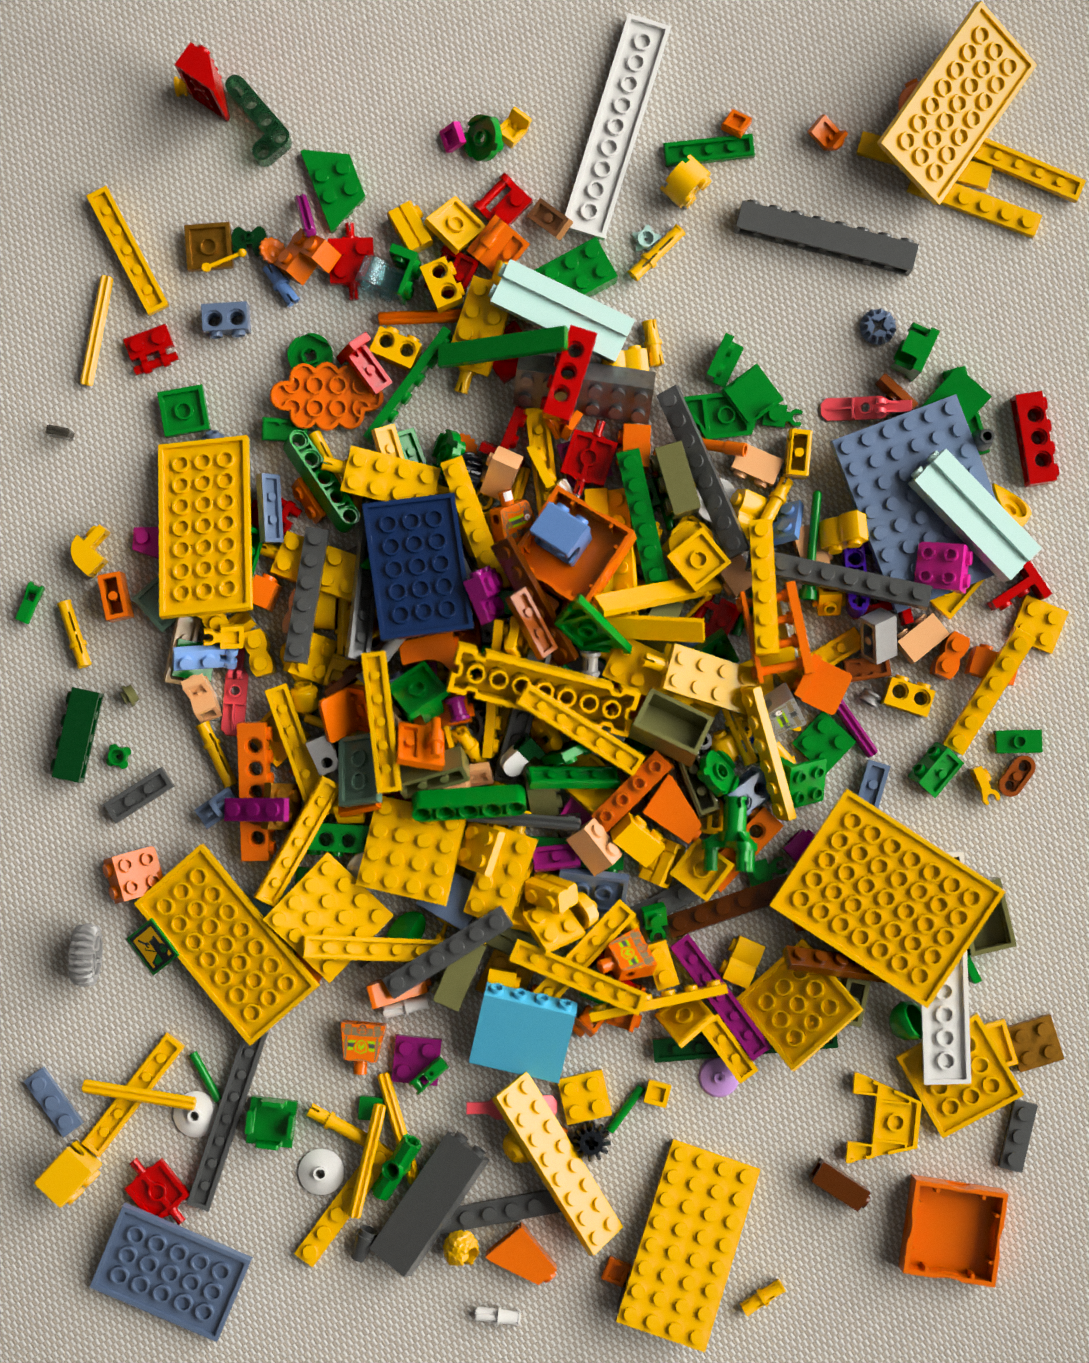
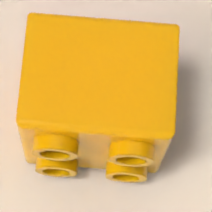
M75 1140L58 1155L35 1180L34 1184L58 1207H62L66 1203L70 1206L85 1191L83 1186L87 1188L101 1174L98 1169L102 1166V1163L78 1140Z

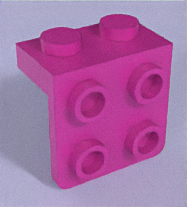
M920 542L918 545L914 582L933 586L932 589L952 590L958 594H966V588L970 587L971 582L970 574H968L969 565H972L973 562L971 548L965 544Z

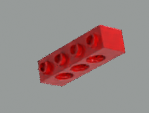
M570 325L568 331V350L562 351V353L557 352L553 365L557 369L555 375L550 374L546 387L550 388L548 397L543 396L540 410H543L542 418L569 426L596 343V332ZM575 348L581 352V355L571 357L568 352ZM565 370H570L574 376L571 379H564L561 373ZM558 392H563L567 395V398L564 401H558L554 398V395Z
M1042 391L1014 395L1010 399L1024 486L1026 488L1052 484L1057 481L1059 467L1057 463H1054L1055 444L1050 439L1049 432H1051L1052 426L1050 419H1047L1046 410L1048 409L1047 398L1043 397ZM1028 412H1033L1036 415V422L1028 419ZM1032 434L1039 436L1040 444L1033 443L1031 439ZM1036 456H1040L1044 460L1043 467L1036 464Z

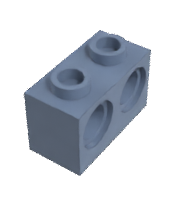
M247 301L201 304L202 331L209 338L220 339L223 338V335L231 334L232 337H245V334L251 333L250 306ZM236 316H243V321L239 325L232 323ZM212 318H220V323L217 326H210Z
M755 767L750 768L739 777L737 789L724 795L747 797V800H745L747 816L753 812L752 809L756 806L764 804L770 799V794L766 789L767 783L764 772ZM758 783L759 788L757 792H754V786ZM724 796L720 797L723 804H725Z

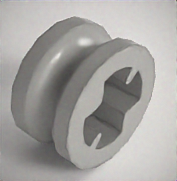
M864 688V695H860L859 699L871 707L877 708V702L881 701L882 697Z

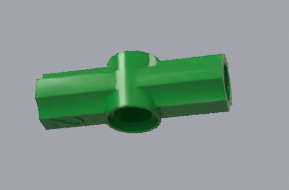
M405 1134L389 1160L383 1163L382 1171L371 1188L372 1194L377 1199L389 1200L403 1176L410 1171L411 1163L422 1147L420 1140L415 1136Z

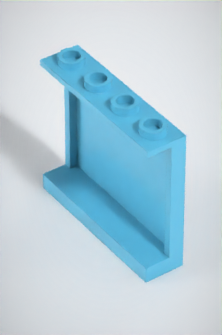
M487 982L469 1063L520 1075L527 1072L530 1077L559 1083L578 1003L572 1002L569 999L551 997L543 993L529 992L522 988L503 986L500 983Z

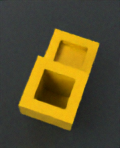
M100 524L89 529L86 533V539L76 535L71 544V556L74 563L91 578H94L108 563L96 548L111 532Z

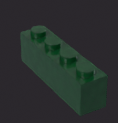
M72 687V690L67 693V712L62 715L60 725L63 729L55 745L58 751L56 758H53L50 766V771L53 772L52 777L84 783L104 697L103 693Z

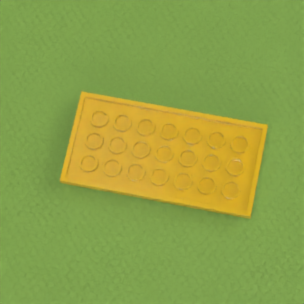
M982 1L976 2L876 144L933 205H940L1037 64Z
M241 435L158 445L159 617L161 619L253 610L249 437Z
M204 843L200 844L134 903L147 920L153 918L179 953L178 959L249 1046L255 1043L320 986L283 939L262 920L264 916Z
M672 1139L615 1319L616 1322L705 1352L761 1169Z

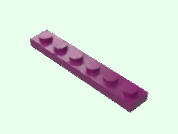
M689 934L670 947L698 987L706 986L707 981L720 979V982H724ZM728 987L727 994L706 998L752 1061L771 1048Z

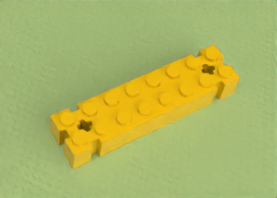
M458 641L453 658L454 663L457 664V669H450L446 683L447 691L466 695L467 690L473 691L474 698L527 711L517 705L515 701L529 682L600 728L604 725L607 726L610 733L628 737L633 722L629 711H636L641 694L637 687L619 683L618 688H614L610 680L485 648L484 653H480L476 645ZM475 667H478L480 673L477 672L476 675L473 676L470 670H474ZM610 703H613L615 707H610V709L607 710L606 705H610Z

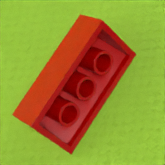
M190 42L174 65L190 96L228 122L230 114L226 91L221 80L222 77L217 72L218 68L214 65L215 61L210 57L211 53L201 44L196 46Z

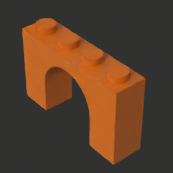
M451 632L404 641L399 647L402 665L409 667L425 661L426 663H441L449 671L451 668L457 669V664L454 663L453 658L458 641H460L459 636H454V633ZM467 690L464 700L467 714L470 715V718L467 720L450 723L449 707L445 704V700L462 696L461 694L450 692V695L441 702L445 710L437 716L441 719V728H444L446 725L455 727L473 723L472 717L476 716L473 703H469L467 694H471V691ZM421 715L414 718L415 724L431 727V721L425 723Z

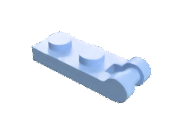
M219 644L173 647V671L220 667L231 670L235 669L238 661L236 658L238 649H220Z

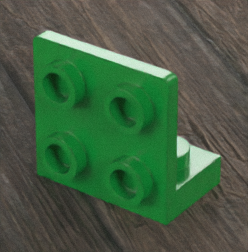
M392 243L389 250L392 262L396 268L406 271L397 292L400 304L405 305L407 300L410 301L415 290L412 286L415 279L419 280L421 276V261L417 252Z
M780 756L794 808L823 801L827 760L819 758L794 764Z

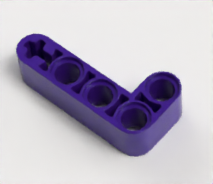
M868 542L862 543V546L858 548L848 547L842 550V566L867 572L865 554H872ZM854 559L859 564L852 565L848 560ZM845 593L847 614L852 618H860L865 615L870 599ZM856 597H858V606L860 607H857V604L854 603Z

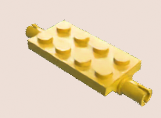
M501 260L496 261L491 279L487 280L473 275L451 343L503 335L509 313L491 305L490 301L492 298L488 297L493 284L498 286L502 278L498 276L503 265ZM494 361L458 366L460 374L454 391L467 395L472 377L476 374L489 377Z
M351 446L348 459H345V461L324 456L323 462L330 463L332 466L323 464L321 470L341 474L343 481L340 491L379 501L451 493L449 487L439 485L438 479L441 468L355 446Z
M287 531L284 543L279 547L263 543L260 555L274 559L270 570L272 575L294 583L297 582L304 536ZM329 545L327 546L320 592L351 603L356 555Z
M626 639L632 645L630 654H623L622 649L611 648L610 653L601 652L599 658L606 660L607 663L602 674L603 677L617 684L621 683L637 687L641 693L640 695L647 697L650 689L653 688L688 706L696 703L713 711L714 705L660 689L662 675L659 671L641 666V661L646 660L642 658L645 652L661 658L667 657V655L634 639Z
M672 644L670 653L664 658L647 652L644 653L642 658L646 660L641 661V666L659 671L662 675L660 689L747 715L746 708L742 703L740 689L745 686H755L756 680H752L749 667L678 644ZM762 690L763 696L769 693L767 691Z
M525 811L524 814H532V812ZM494 824L493 828L506 834L492 876L476 874L463 912L479 919L502 905L511 920L538 839L527 836L525 832L526 827L512 826L508 829Z

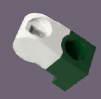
M526 732L502 755L500 765L507 775L517 776L523 771V766L534 756L540 760L546 753Z

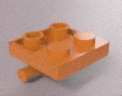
M494 215L467 251L490 271L494 272L497 260L508 263L512 259L517 262L530 244L497 215Z
M432 718L431 727L405 722L398 723L396 764L436 771L443 770L444 729H441L440 718Z

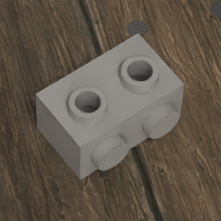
M878 608L861 616V657L878 665L897 656L896 615L883 608Z

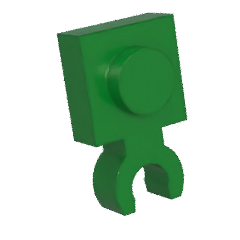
M778 404L762 416L761 426L784 429L785 423H789L790 426L798 428L801 426V422H795L793 416L802 415L803 411L794 409L791 412H787V405Z
M775 857L769 864L766 858L755 861V872H746L751 887L772 880V873L784 874L787 872V868L777 869L776 863L783 860V857Z
M664 902L641 907L643 926L647 931L650 941H654L653 937L656 933H660L662 939L665 938L666 932L662 926L668 925Z

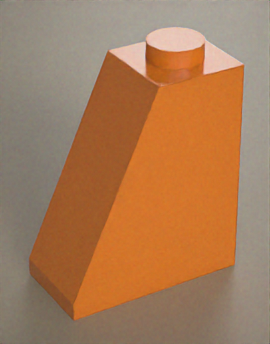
M667 774L642 810V813L689 844L691 840L696 842L702 833V830L699 829L702 824L674 778Z
M430 977L396 999L392 998L382 979L371 981L367 986L372 1009L427 993L430 990L429 986H432V981Z
M522 1222L486 1251L485 1257L489 1261L537 1285H540L542 1282L548 1283L556 1275L557 1264Z

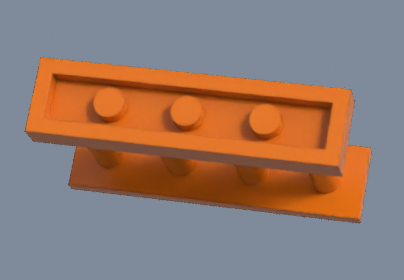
M795 581L786 582L783 585L784 589L776 593L777 602H787L789 609L785 615L777 616L778 625L788 623V625H792L794 634H791V637L779 639V649L791 646L797 648L799 657H796V660L761 667L759 656H755L754 621H751L748 609L753 607L752 598L746 599L745 591L738 594L739 598L735 599L737 611L742 612L751 652L753 666L750 667L752 680H757V685L764 683L763 676L794 669L802 670L803 675L815 672Z

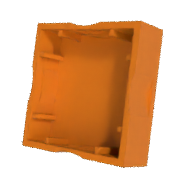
M557 485L539 511L538 517L549 502L554 504L560 502L569 509V514L574 517L578 514L589 522L587 525L591 528L592 541L573 567L537 545L534 540L536 536H532L530 530L524 534L518 547L540 587L568 604L578 594H581L594 606L592 602L594 595L603 592L637 537L634 530L609 515L592 509L585 501Z
M911 1174L898 1262L900 1270L905 1274L931 1278H952L963 1283L996 1287L1000 1258L999 1243L1004 1228L1009 1194L1002 1188Z

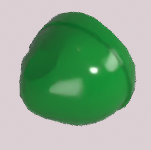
M900 1001L894 1006L889 1016V1025L892 1033L903 1040L922 1039L921 1009L913 1002Z

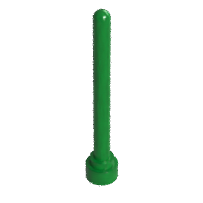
M819 490L814 491L812 494L807 559L815 561L822 497ZM802 585V589H799V599L816 601L818 592L815 590L816 586Z

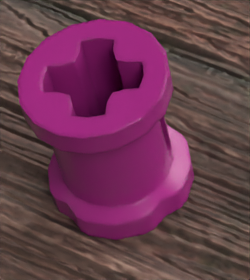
M465 695L445 700L451 715L450 723L470 718L464 704Z

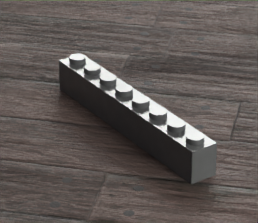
M752 199L742 201L734 233L909 276L913 270L919 244L913 243L914 241L909 238L897 239L885 232L876 234L870 232L865 227L852 228L848 227L847 223L841 221L832 223L826 221L821 216H813L812 218L804 216V213L800 211H784L777 205H769V207L760 205V202Z

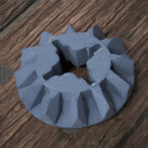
M882 308L872 309L861 319L860 332L863 338L871 344H885L895 334L897 329L896 319L892 317L890 312ZM884 320L882 325L884 330L879 329L873 334L872 332L875 327L873 322L878 323Z

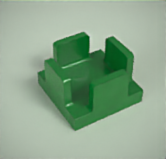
M914 322L909 326L906 340L901 341L893 358L894 362L890 367L904 374V378L913 381L922 372L940 333V330L933 327L927 329Z
M425 661L390 683L391 696L409 722L421 715L423 721L428 723L432 718L439 716L445 711L441 701L446 699L450 693Z
M253 1095L251 1097L250 1109L247 1111L245 1126L246 1143L255 1144V1148L278 1150L280 1147L292 1148L298 1100Z

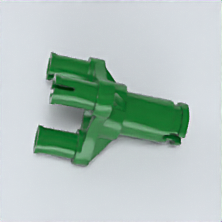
M724 796L723 831H719L702 841V849H704L703 870L718 871V850L720 848H734L736 850L735 871L755 872V851H757L758 843H755L750 838V832H746L747 805H745V800H747V797Z

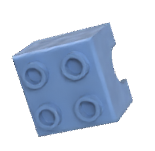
M549 502L530 528V533L532 536H536L534 540L537 545L573 567L593 539L590 533L591 528L587 525L589 522L578 514L576 517L569 514V509L562 503L554 504Z

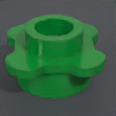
M117 744L110 745L108 758L106 759L107 765H116L121 769L127 768L129 765L127 760L128 756L131 755V749L129 747H118Z

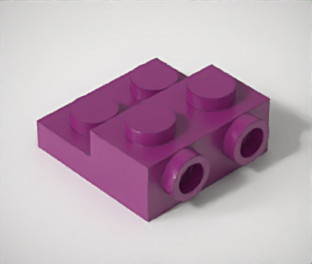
M490 565L469 574L470 579L463 583L481 625L489 623L505 614L504 603L497 595V592L504 589L503 579L496 569H491Z

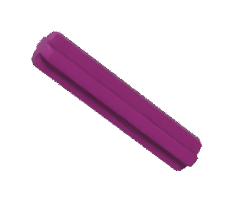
M305 194L296 195L295 203L304 235L308 238L311 235L315 236L317 232Z
M842 699L836 714L866 757H872L878 752L877 748Z

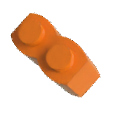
M954 631L942 640L939 649L940 653L931 663L930 674L944 681L953 678L959 669L960 658L966 654L969 648L970 638Z

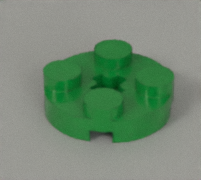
M483 114L472 117L467 124L469 125L468 132H464L467 142L464 144L465 152L476 161H490L497 153L502 151L504 146L499 120L496 117Z
M307 333V335L299 336L291 342L288 348L287 356L292 369L302 363L310 364L314 368L323 362L333 364V350L328 341L318 334ZM311 351H314L316 359L307 362L305 354H310Z
M446 429V433H440L435 441L432 456L436 457V464L432 463V466L441 468L440 475H444L440 465L441 462L463 455L465 452L466 444L461 441L460 434L457 431Z
M712 750L701 757L700 769L697 771L700 781L705 782L715 796L722 797L735 791L739 784V776H735L733 770L736 766L725 752L721 750L715 752Z

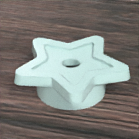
M648 224L640 232L632 233L637 241V252L644 249L649 251L661 238V235L655 234Z

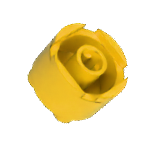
M691 154L687 156L689 159L687 163L682 160L665 180L668 183L667 186L660 187V190L679 208L685 206L688 209L697 199L695 197L696 193L700 189L704 191L712 182L709 178L711 173Z

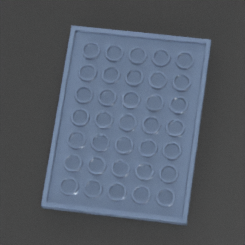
M956 394L830 441L855 510L866 514L869 539L867 542L880 575L914 582L918 545L920 542L965 544L908 485L913 479L911 474L920 466L924 468L929 463L926 459L934 451L940 452L947 449L996 500ZM973 552V562L968 568V574L971 577L970 585L995 575ZM932 589L930 600L953 591ZM891 603L894 613L911 608Z

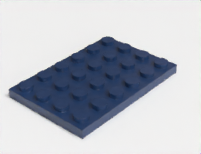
M447 493L362 504L381 642L474 630L470 597L463 583L467 580L455 494Z

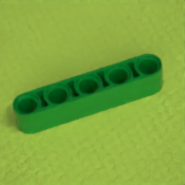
M302 430L292 431L283 445L285 454L335 528L342 533L350 532L360 519L358 509L348 494L340 491L341 484L333 472L321 470L322 465H327V463L323 462V457L308 435ZM292 441L297 442L299 446L294 445ZM305 460L310 461L312 465L307 464ZM318 479L323 480L325 484L320 483ZM330 497L335 498L338 503L333 502ZM343 516L348 517L351 522L346 521Z
M515 784L421 790L412 795V818L419 822L518 816L526 811L525 788Z

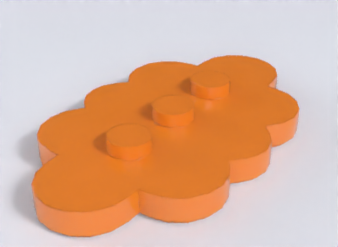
M323 362L316 368L305 363L296 365L289 374V381L276 383L270 390L269 395L270 402L276 409L289 411L290 420L296 427L307 429L316 425L324 431H330L338 425L349 430L357 428L363 422L365 412H372L380 408L384 399L383 391L372 396L350 364L343 365L338 369L330 362Z

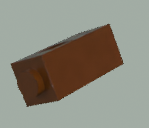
M822 1158L819 1159L808 1176L811 1182L857 1212L861 1208L864 1209L870 1201L871 1197L869 1195L871 1192L867 1187Z

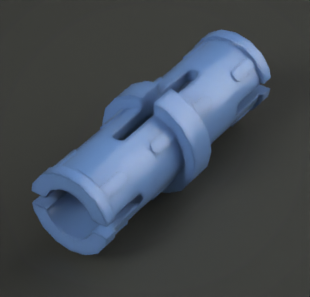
M268 264L273 272L267 266H264L262 270L272 282V288L275 292H279L287 306L291 307L294 305L289 297L297 303L300 298L289 285L290 281L288 278L284 277L273 264Z

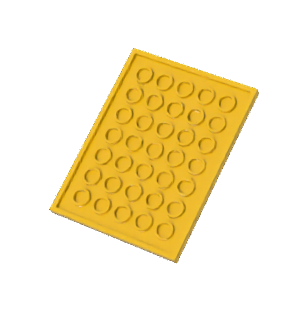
M845 788L769 906L928 1008L1006 891Z

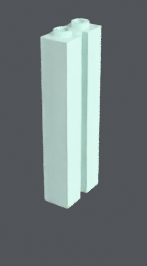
M512 259L509 260L508 265L503 263L498 273V276L502 278L498 286L493 284L488 297L492 298L490 301L491 305L540 329L565 325L569 331L570 325L596 332L597 339L592 354L613 364L616 362L635 319Z
M947 449L940 452L934 451L926 459L929 463L924 468L918 467L911 474L913 479L908 485L1002 582L1012 580L1023 568L1024 564L1030 561L1042 548Z

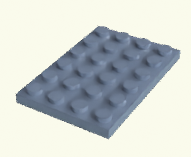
M124 1203L90 1288L217 1342L253 1257L128 1203Z

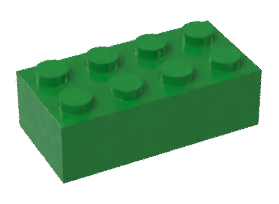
M597 237L534 270L588 297H592L616 284L618 275Z

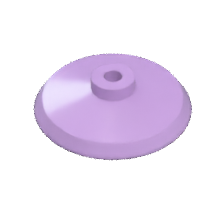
M721 1057L707 1059L699 1069V1084L710 1096H728L736 1089L739 1083Z

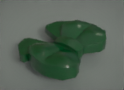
M261 226L256 227L252 232L245 231L241 227L233 229L231 239L234 253H237L241 248L246 250L247 245H252L254 255L256 257L261 256L258 247L260 242L267 238L265 229Z

